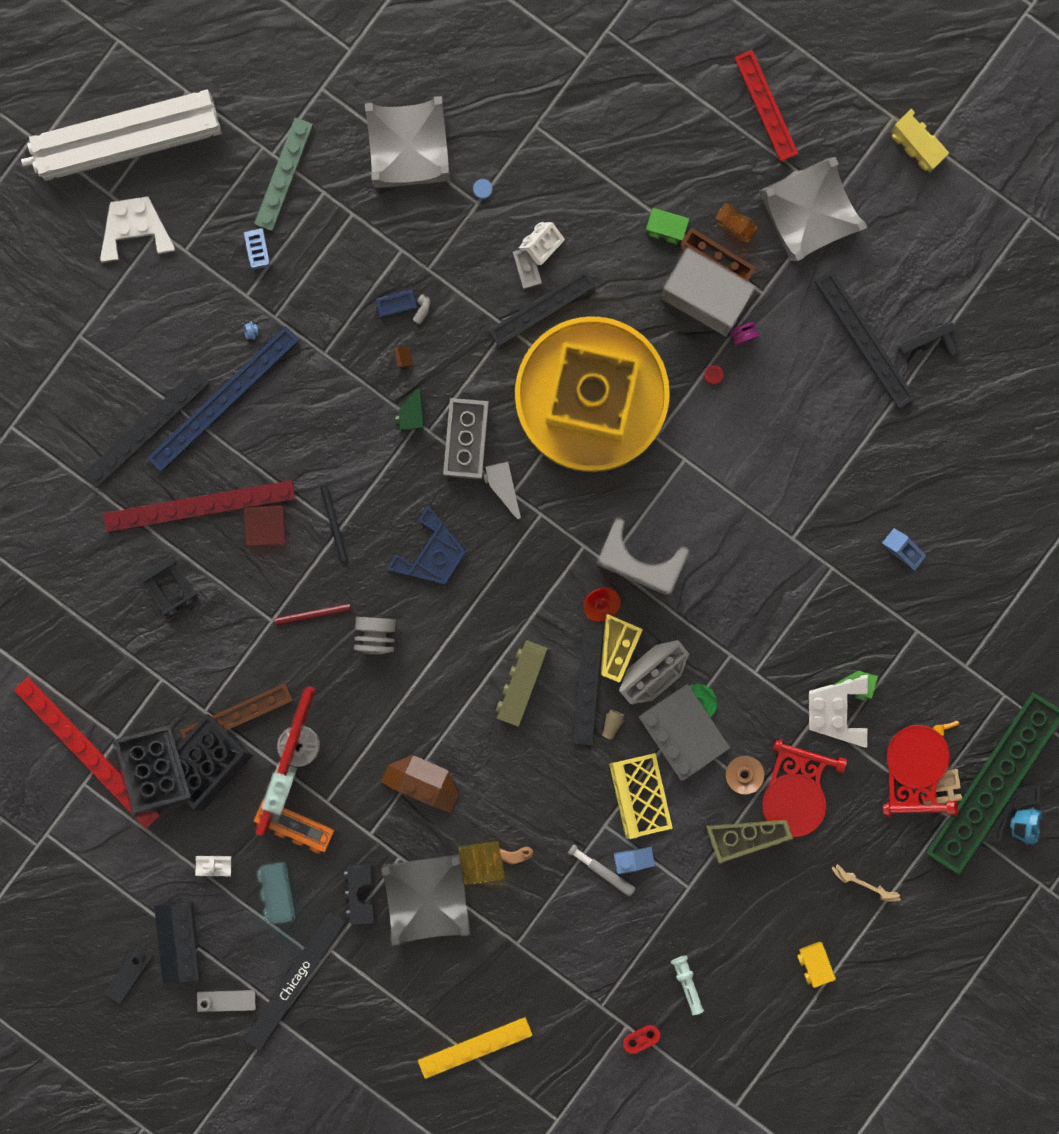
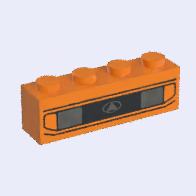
M264 800L262 801L260 808L254 819V822L257 823V827L263 812L262 806ZM284 807L280 815L273 814L269 826L270 829L275 831V835L285 838V836L293 838V843L300 846L304 843L310 846L311 851L318 854L321 851H326L335 831Z

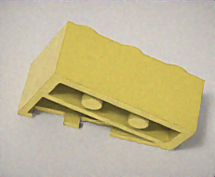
M910 109L894 125L891 130V137L895 142L901 143L905 147V151L909 156L915 157L919 161L918 164L923 170L931 172L947 157L949 152L934 135L932 136L925 129L927 126L923 122L919 123L913 117L915 112Z
M606 614L601 675L620 683L643 629Z

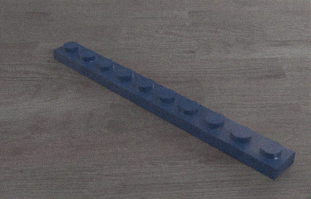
M285 326L147 459L162 472L300 340Z

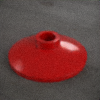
M598 588L586 597L583 604L584 613L592 621H605L606 614L614 616L618 612L620 597L611 588Z

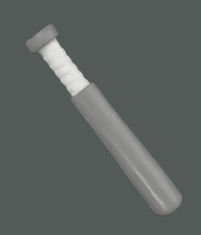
M573 844L568 851V855H574L580 859V861L588 865V868L625 895L631 896L634 893L635 887L596 860L587 857Z

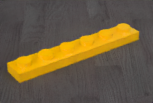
M526 1017L421 1058L418 1060V1063L426 1079L533 1035Z

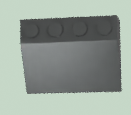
M688 684L639 716L681 781L730 749V746Z

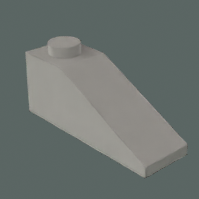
M508 462L486 467V472H483L485 483H489L490 488L517 520L521 519Z

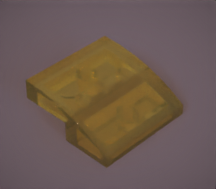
M499 841L459 847L465 885L505 879Z

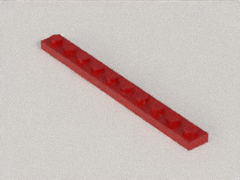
M27 677L14 691L132 814L121 773L30 677ZM156 811L136 817V819L147 829L161 815Z

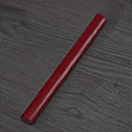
M349 603L274 618L275 624L277 626L351 611V606Z

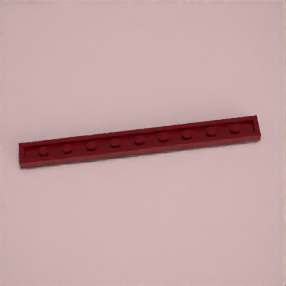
M289 480L103 513L106 532H113L295 500L296 498L293 481Z

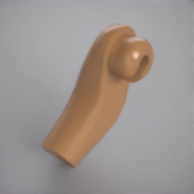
M527 846L515 852H508L499 848L495 857L509 864H517L530 859L533 851Z

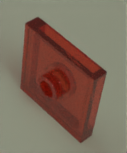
M283 505L244 508L246 546L285 544Z

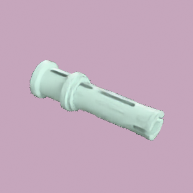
M681 956L673 959L671 964L676 969L677 980L682 983L692 1015L702 1013L704 1009L692 980L693 971L689 969L688 957Z

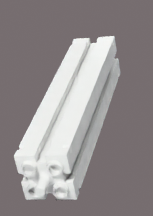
M207 89L199 93L184 95L42 133L39 136L29 137L28 149L33 156L21 159L23 167L33 164L35 173H38L39 177L41 176L47 181L54 177H62L222 133L212 96Z

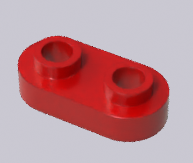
M654 1025L644 1026L624 1038V1049L631 1054L638 1053L656 1044L660 1039V1032ZM652 1031L654 1033L653 1037L648 1038L646 1036L647 1032ZM630 1040H635L636 1045L630 1046Z

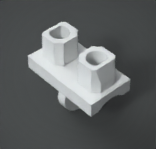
M196 856V876H231V856Z

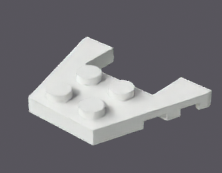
M149 197L110 202L101 253L102 263L119 260L116 240L155 234L158 254L175 251V247Z
M868 675L860 676V678L854 680L849 679L844 681V683L834 686L832 684L809 691V730L867 747V728H847V694H868Z

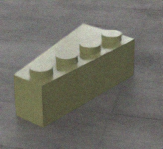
M526 640L523 649H518L515 657L518 663L516 667L512 666L508 676L512 678L510 684H505L502 692L505 695L504 701H499L495 711L499 713L497 719L519 727L547 652V647Z
M787 820L706 826L718 863H723L793 839Z

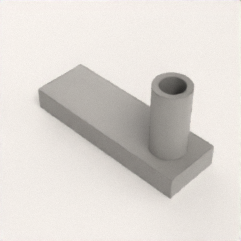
M256 990L197 992V1012L256 1010Z

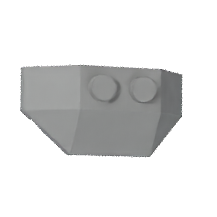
M678 640L655 645L626 670L619 691L630 704L653 701L682 676L689 653Z

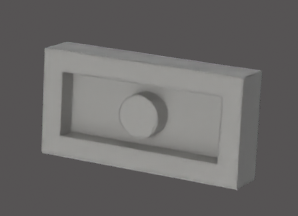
M514 251L513 255L523 289L542 284L537 265L527 251Z

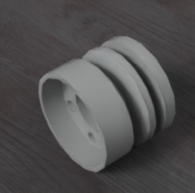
M356 617L355 630L364 632V635L355 637V640L363 641V645H354V650L367 654L394 652V647H386V642L394 643L395 640L387 638L386 633L395 632L396 619Z
M303 726L298 741L299 744H303V747L300 748V752L297 749L295 750L290 764L292 766H304L311 763L318 756L320 750V740L317 734L311 728ZM291 728L286 729L278 740L277 746L280 757H282Z

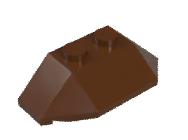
M690 228L681 242L683 254L689 248L748 282L756 267L693 228Z
M415 755L389 764L381 780V783L403 794L449 813L452 812L459 796L449 770Z

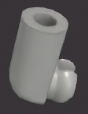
M421 295L417 300L421 307L413 318L418 324L422 323L429 312L431 301L429 297L426 298L424 295Z

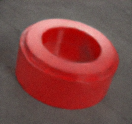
M717 365L707 367L704 372L706 382L711 385L720 383L723 379V370Z

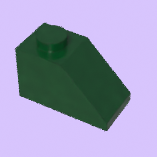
M420 389L414 391L399 409V415H395L396 427H400L401 431L424 429Z

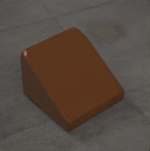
M397 347L394 349L398 368L413 366L408 347Z

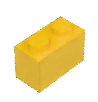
M822 942L799 949L800 954L797 956L800 965H805L807 972L804 973L808 984H812L815 988L836 980Z

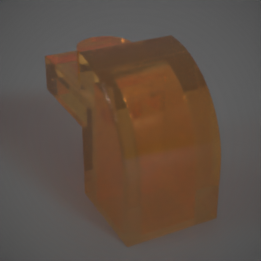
M724 203L715 218L721 228L745 242L750 241L758 228L750 218L739 214L728 203Z

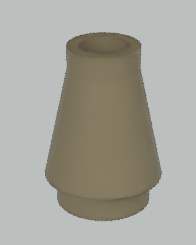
M610 710L606 714L602 736L613 740L614 735L624 722V714Z

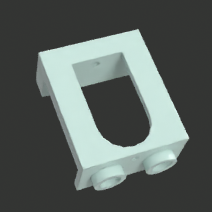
M290 766L287 776L274 772L262 809L281 814L297 768Z

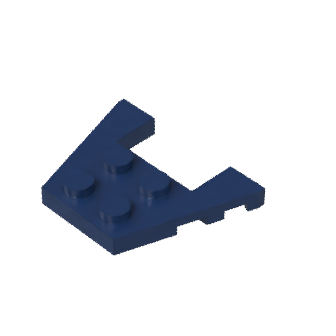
M427 506L418 521L434 530L433 535L413 565L396 554L387 569L446 584L466 552L431 508Z

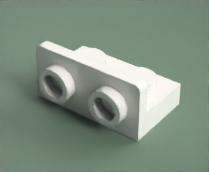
M541 222L535 226L531 235L523 239L519 249L527 251L537 265H542L565 239L553 222Z

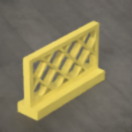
M653 753L610 763V771L626 839L672 829L656 754ZM652 758L653 767L648 772L641 765L644 760ZM631 763L637 767L632 776L625 773L624 764ZM639 769L648 774L643 784L634 779ZM650 776L657 780L658 785L654 791L645 786ZM632 781L641 786L636 795L629 792L628 787ZM643 788L652 793L647 802L638 797ZM655 795L661 798L662 804L659 809L650 805ZM636 799L645 804L640 814L633 809ZM647 807L656 811L651 821L642 816ZM659 814L665 817L666 826L659 827L654 824ZM642 818L649 825L645 831L639 832L637 824Z

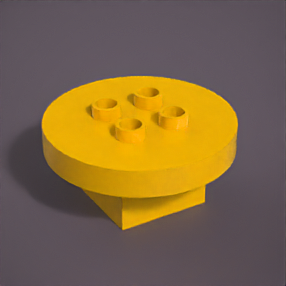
M580 317L554 326L539 337L530 347L517 374L515 385L516 410L526 436L538 451L548 459L576 471H607L631 462L641 455L655 440L668 411L669 382L664 364L658 352L638 331L610 318Z

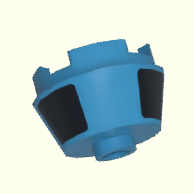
M1034 807L1017 810L1015 817H1012L1010 823L1012 836L1026 845L1029 843L1035 844L1040 834L1039 827L1040 820H1042V811L1035 810Z

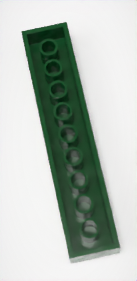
M1032 692L958 804V815L950 816L927 851L930 857L959 876L963 874L1058 730V707Z

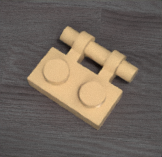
M958 769L947 770L944 777L940 780L936 792L946 791L947 796L937 797L936 795L939 805L947 804L950 800H956L957 802L962 800L961 794L954 795L953 789L961 788ZM931 800L928 802L923 801V805H932Z

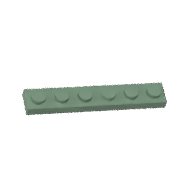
M294 118L254 224L256 226L273 232L313 124Z

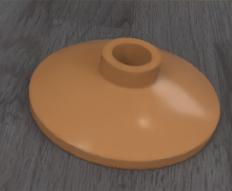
M740 756L729 763L726 770V780L730 788L735 792L751 794L761 787L764 781V770L760 762L755 758ZM743 771L748 773L747 778L741 777Z

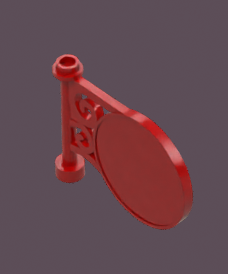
M912 725L899 731L892 738L887 750L890 802L883 805L884 816L891 818L892 814L938 812H947L948 816H957L958 803L956 800H950L946 805H939L936 798L937 786L946 774L950 764V750L944 737L935 729L923 725ZM895 779L899 783L905 785L898 789V797L900 799H906L907 795H902V792L906 790L909 793V798L907 799V801L899 802L896 799ZM922 792H926L927 797L923 795L921 799L925 802L931 800L932 805H922L920 803L919 796Z
M780 739V741H775L773 751H776L778 756L769 786L763 796V813L767 822L787 820L792 836L800 837L814 831L824 818L826 800L820 786V776L825 765L835 767V772L843 774L847 759L839 757L838 760L783 744V739ZM786 757L794 759L796 763L795 768L789 770L787 765H793V762L790 760L785 761L783 769L788 774L776 779L782 760ZM812 760L820 763L818 768L814 764L808 766L809 770L813 768L812 773L805 771V765L808 761ZM799 769H801V772L803 773V775H802V774H797V772L799 771Z

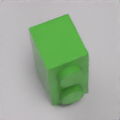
M652 208L645 233H649L648 236L651 238L659 239L662 237L667 239L668 243L678 245V242L681 243L683 241L689 218Z

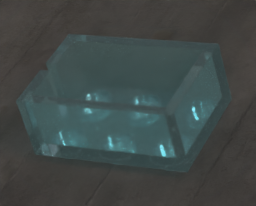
M286 861L263 864L259 867L260 870L257 871L258 881L262 882L263 885L260 894L262 902L265 901L266 908L264 909L265 921L269 920V925L293 921L296 916Z

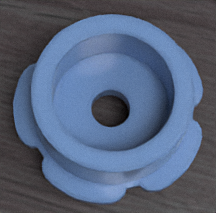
M252 321L249 324H244L246 339L255 340V336H258L257 325H253Z

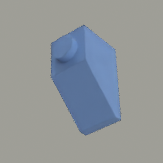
M895 528L882 542L891 553L914 571L926 557L909 537Z
M652 847L614 853L618 874L655 866Z

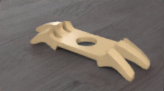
M838 864L836 869L832 867L834 873L844 883L850 880L880 893V898L884 901L894 902L901 900L898 898L900 894L897 892H886L881 886L877 888L855 878L856 875L854 873H845Z

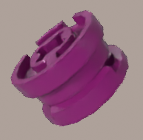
M755 322L739 326L730 331L731 336L734 337L733 342L735 346L747 343L760 336L755 330Z

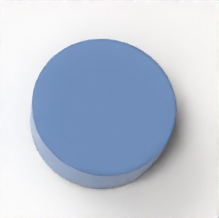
M486 179L477 180L473 186L475 196L480 199L488 198L492 193L491 183Z

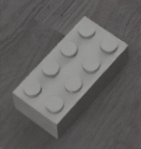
M450 398L444 476L482 480L488 401Z

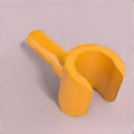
M959 722L935 725L933 729L944 736V729L958 726Z

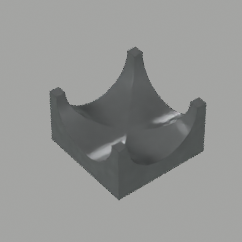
M460 854L385 864L382 866V875L385 881L389 905L392 945L437 936H464L470 934Z

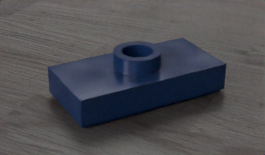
M412 289L376 299L380 318L417 309Z

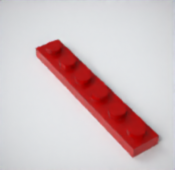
M753 50L736 56L734 60L779 161L783 162L798 155Z

